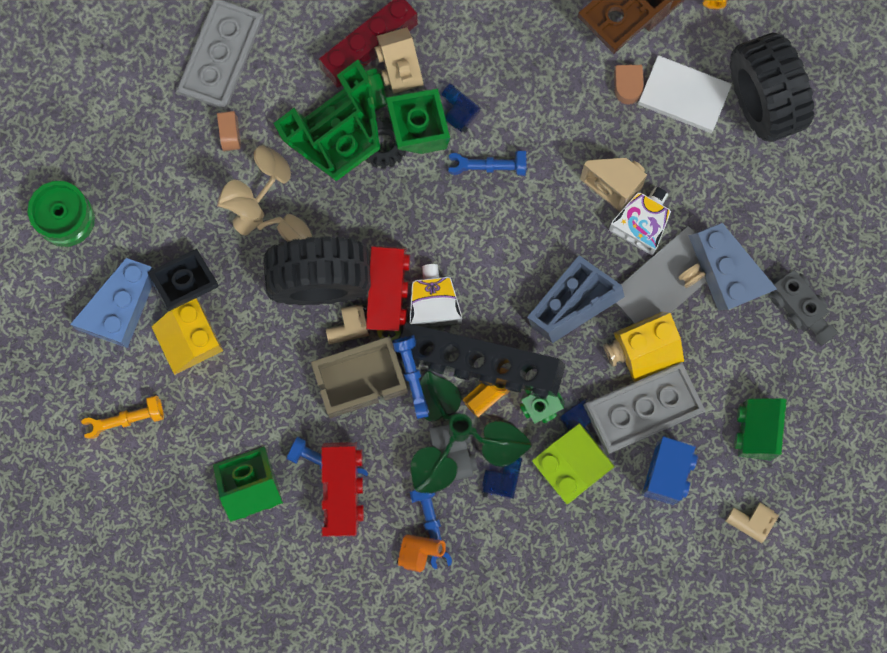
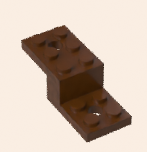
M592 0L578 12L577 17L615 54L643 28L648 32L651 31L685 0ZM612 11H618L622 14L623 19L619 22H614L609 19L608 14Z

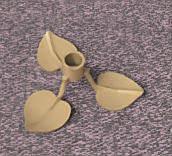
M265 145L258 146L254 151V161L263 173L270 176L268 183L259 195L253 198L251 189L245 183L239 180H231L223 187L217 206L229 209L237 214L233 219V226L237 232L245 236L256 227L262 230L266 226L278 223L277 229L287 242L293 239L312 237L308 226L292 214H287L284 219L277 217L263 222L264 213L258 203L273 185L275 179L283 184L287 183L291 177V171L287 161L281 154Z

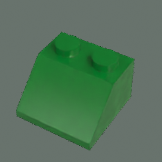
M438 88L387 97L385 99L398 150L424 154L447 149L450 134Z
M747 399L743 402V406L739 405L737 422H741L740 433H736L734 448L739 449L738 457L771 461L782 455L787 399Z
M265 446L213 464L219 498L230 522L246 518L249 515L265 509H271L283 503Z

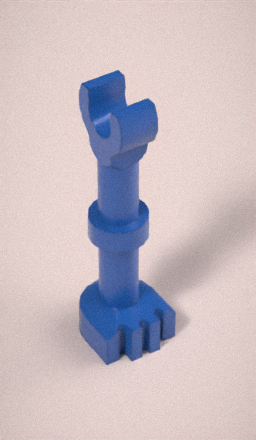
M516 151L515 160H497L494 157L468 159L463 158L457 153L449 154L451 161L459 162L457 167H450L448 169L452 175H458L467 170H486L487 173H493L494 170H515L517 176H526V151Z
M411 335L392 341L395 352L401 353L406 371L404 378L405 381L409 382L417 419L428 417L429 409L419 381L421 377L420 370L416 369L411 351L416 345L415 336Z
M297 437L286 459L297 464L300 457H303L319 465V469L322 470V454L306 447V440ZM358 468V474H362L367 477L368 472L362 468Z
M411 491L412 503L421 501L426 521L424 528L428 530L429 537L442 540L439 527H441L440 520L436 519L431 499L436 493L426 494ZM445 552L443 557L446 558L447 564L450 566L452 565L451 556ZM436 556L431 558V565L434 569H437L436 559L438 557Z

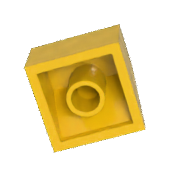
M197 298L168 311L151 326L174 375L223 351Z
M662 311L613 333L624 352L625 363L633 382L684 362L681 338L671 313Z

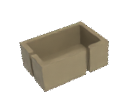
M390 337L311 362L326 412L330 419L379 403L378 397L383 396L384 401L408 393Z

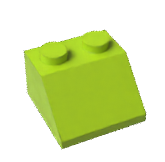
M581 424L575 426L532 460L567 505L615 467Z

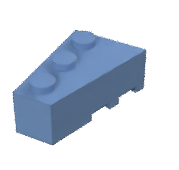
M126 258L70 325L80 332L128 348L153 286L148 272L153 270V268Z

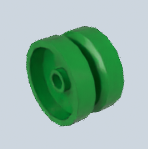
M52 181L43 184L33 193L28 202L27 214L30 224L47 242L55 246L71 247L80 244L90 235L94 227L95 213L92 204L75 185L66 181Z

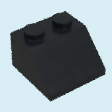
M197 248L148 272L156 293L167 311H171L219 287Z

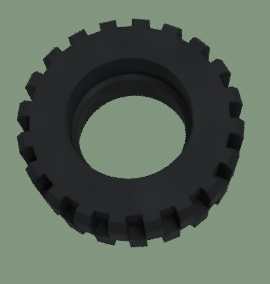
M771 32L737 45L730 55L731 79L734 83L735 94H737L739 100L738 103L751 129L756 132L759 138L767 142H774L807 129L812 123L815 114L813 112L815 108L812 99L813 92L809 85L808 74L804 70V64L799 59L795 47L791 46V42L784 35Z
M344 237L293 239L292 241H284L278 245L271 246L264 254L265 292L270 300L277 303H285L287 305H320L347 302L348 300H355L365 296L371 287L369 252L362 242L355 239H345Z

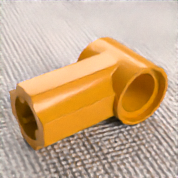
M500 368V374L509 371L505 368ZM481 383L462 401L479 418L501 397L508 394L510 390Z

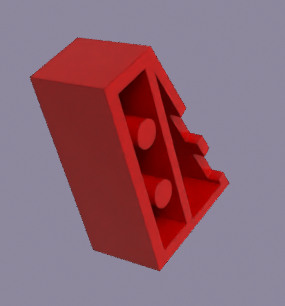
M371 247V287L368 291L366 329L400 331V326L405 325L407 309H402L403 298L408 297V282L404 281L405 271H409L410 254H406L407 248Z
M357 442L323 443L322 510H324L322 536H356L359 522L364 521V505H359L358 494H363V477H358V466L363 465L362 450H357Z

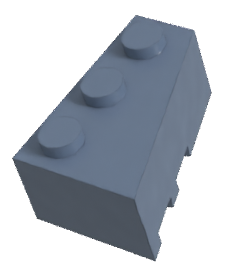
M723 223L688 235L701 269L706 274L705 279L718 311L729 310L777 290Z
M579 255L527 318L535 331L554 343L624 298L623 288L621 284Z

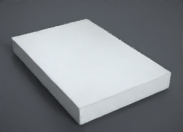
M658 56L638 105L712 133L732 84Z

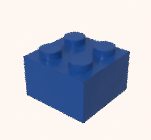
M662 437L655 445L641 496L675 505L683 500V498H686L691 483L686 481L687 476L690 474V471H694L698 455L694 454L696 446Z

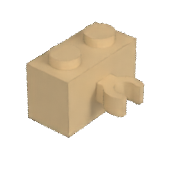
M408 28L377 36L379 46L375 47L378 61L384 62L385 69L381 70L385 86L390 85L393 94L424 85L413 39Z

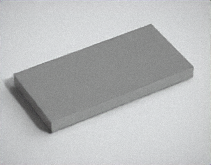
M213 0L176 90L177 94L227 110L263 21V14L223 0Z
M689 226L621 284L625 297L616 302L615 305L632 324L662 311L672 313L707 282L704 276L689 288H685V281L678 278L687 269L697 263L699 264L688 236L695 232Z
M682 362L584 404L607 455L706 412Z

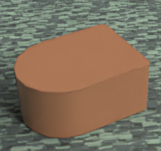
M617 65L615 67V95L623 104H634L641 97L643 91L642 65Z
M235 112L217 113L222 150L241 149L239 124Z

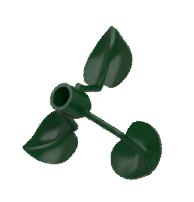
M429 371L425 373L420 384L429 413L428 417H424V419L435 422L443 416L444 420L450 421L448 428L450 439L443 454L435 447H425L417 451L413 456L410 472L413 488L416 492L436 493L453 483L457 475L458 466L454 460L447 456L455 441H465L470 434L478 442L484 443L482 455L485 460L498 467L513 464L531 448L532 444L523 432L511 424L501 421L487 424L483 431L484 438H482L476 432V428L472 427V421L469 416L462 413L454 414L458 411L461 404V394L458 388L450 381L440 378Z

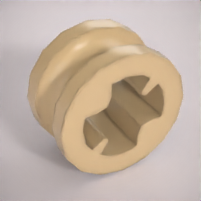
M698 263L678 277L679 280L685 281V288H689L706 275L705 272H700V265Z
M616 339L612 341L611 345L607 343L603 345L612 367H615L619 361L622 363L626 362L624 352Z

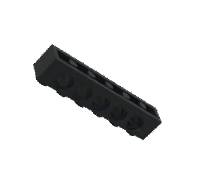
M405 323L401 337L415 336L416 345L411 351L416 368H419V365L428 366V370L438 374H444V371L453 372V376L463 380H469L470 377L478 378L480 383L488 386H495V383L505 385V389L521 393V390L524 389L531 391V395L542 399H547L548 395L553 397L558 395L566 367L559 358ZM433 345V351L429 355H424L425 349ZM455 351H459L457 359L449 361L450 355ZM396 352V354L402 359L401 353ZM480 357H484V363L480 367L475 368V361ZM510 363L509 371L500 374L502 365ZM536 369V376L531 380H526L527 372Z

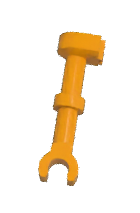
M157 395L146 398V408L132 412L127 410L121 411L119 415L106 419L84 418L81 421L83 425L93 424V431L84 434V437L94 439L106 429L121 425L123 428L131 426L132 422L151 418L154 422L164 420L161 399Z

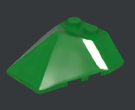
M356 60L337 75L344 89L307 117H304L294 107L274 122L281 139L288 146L335 181L342 178L380 149L371 79L359 60Z

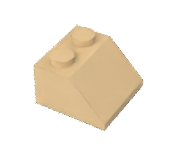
M627 158L588 160L583 166L580 180L621 212L632 198L640 192L647 174L644 173L645 169L638 162H631Z

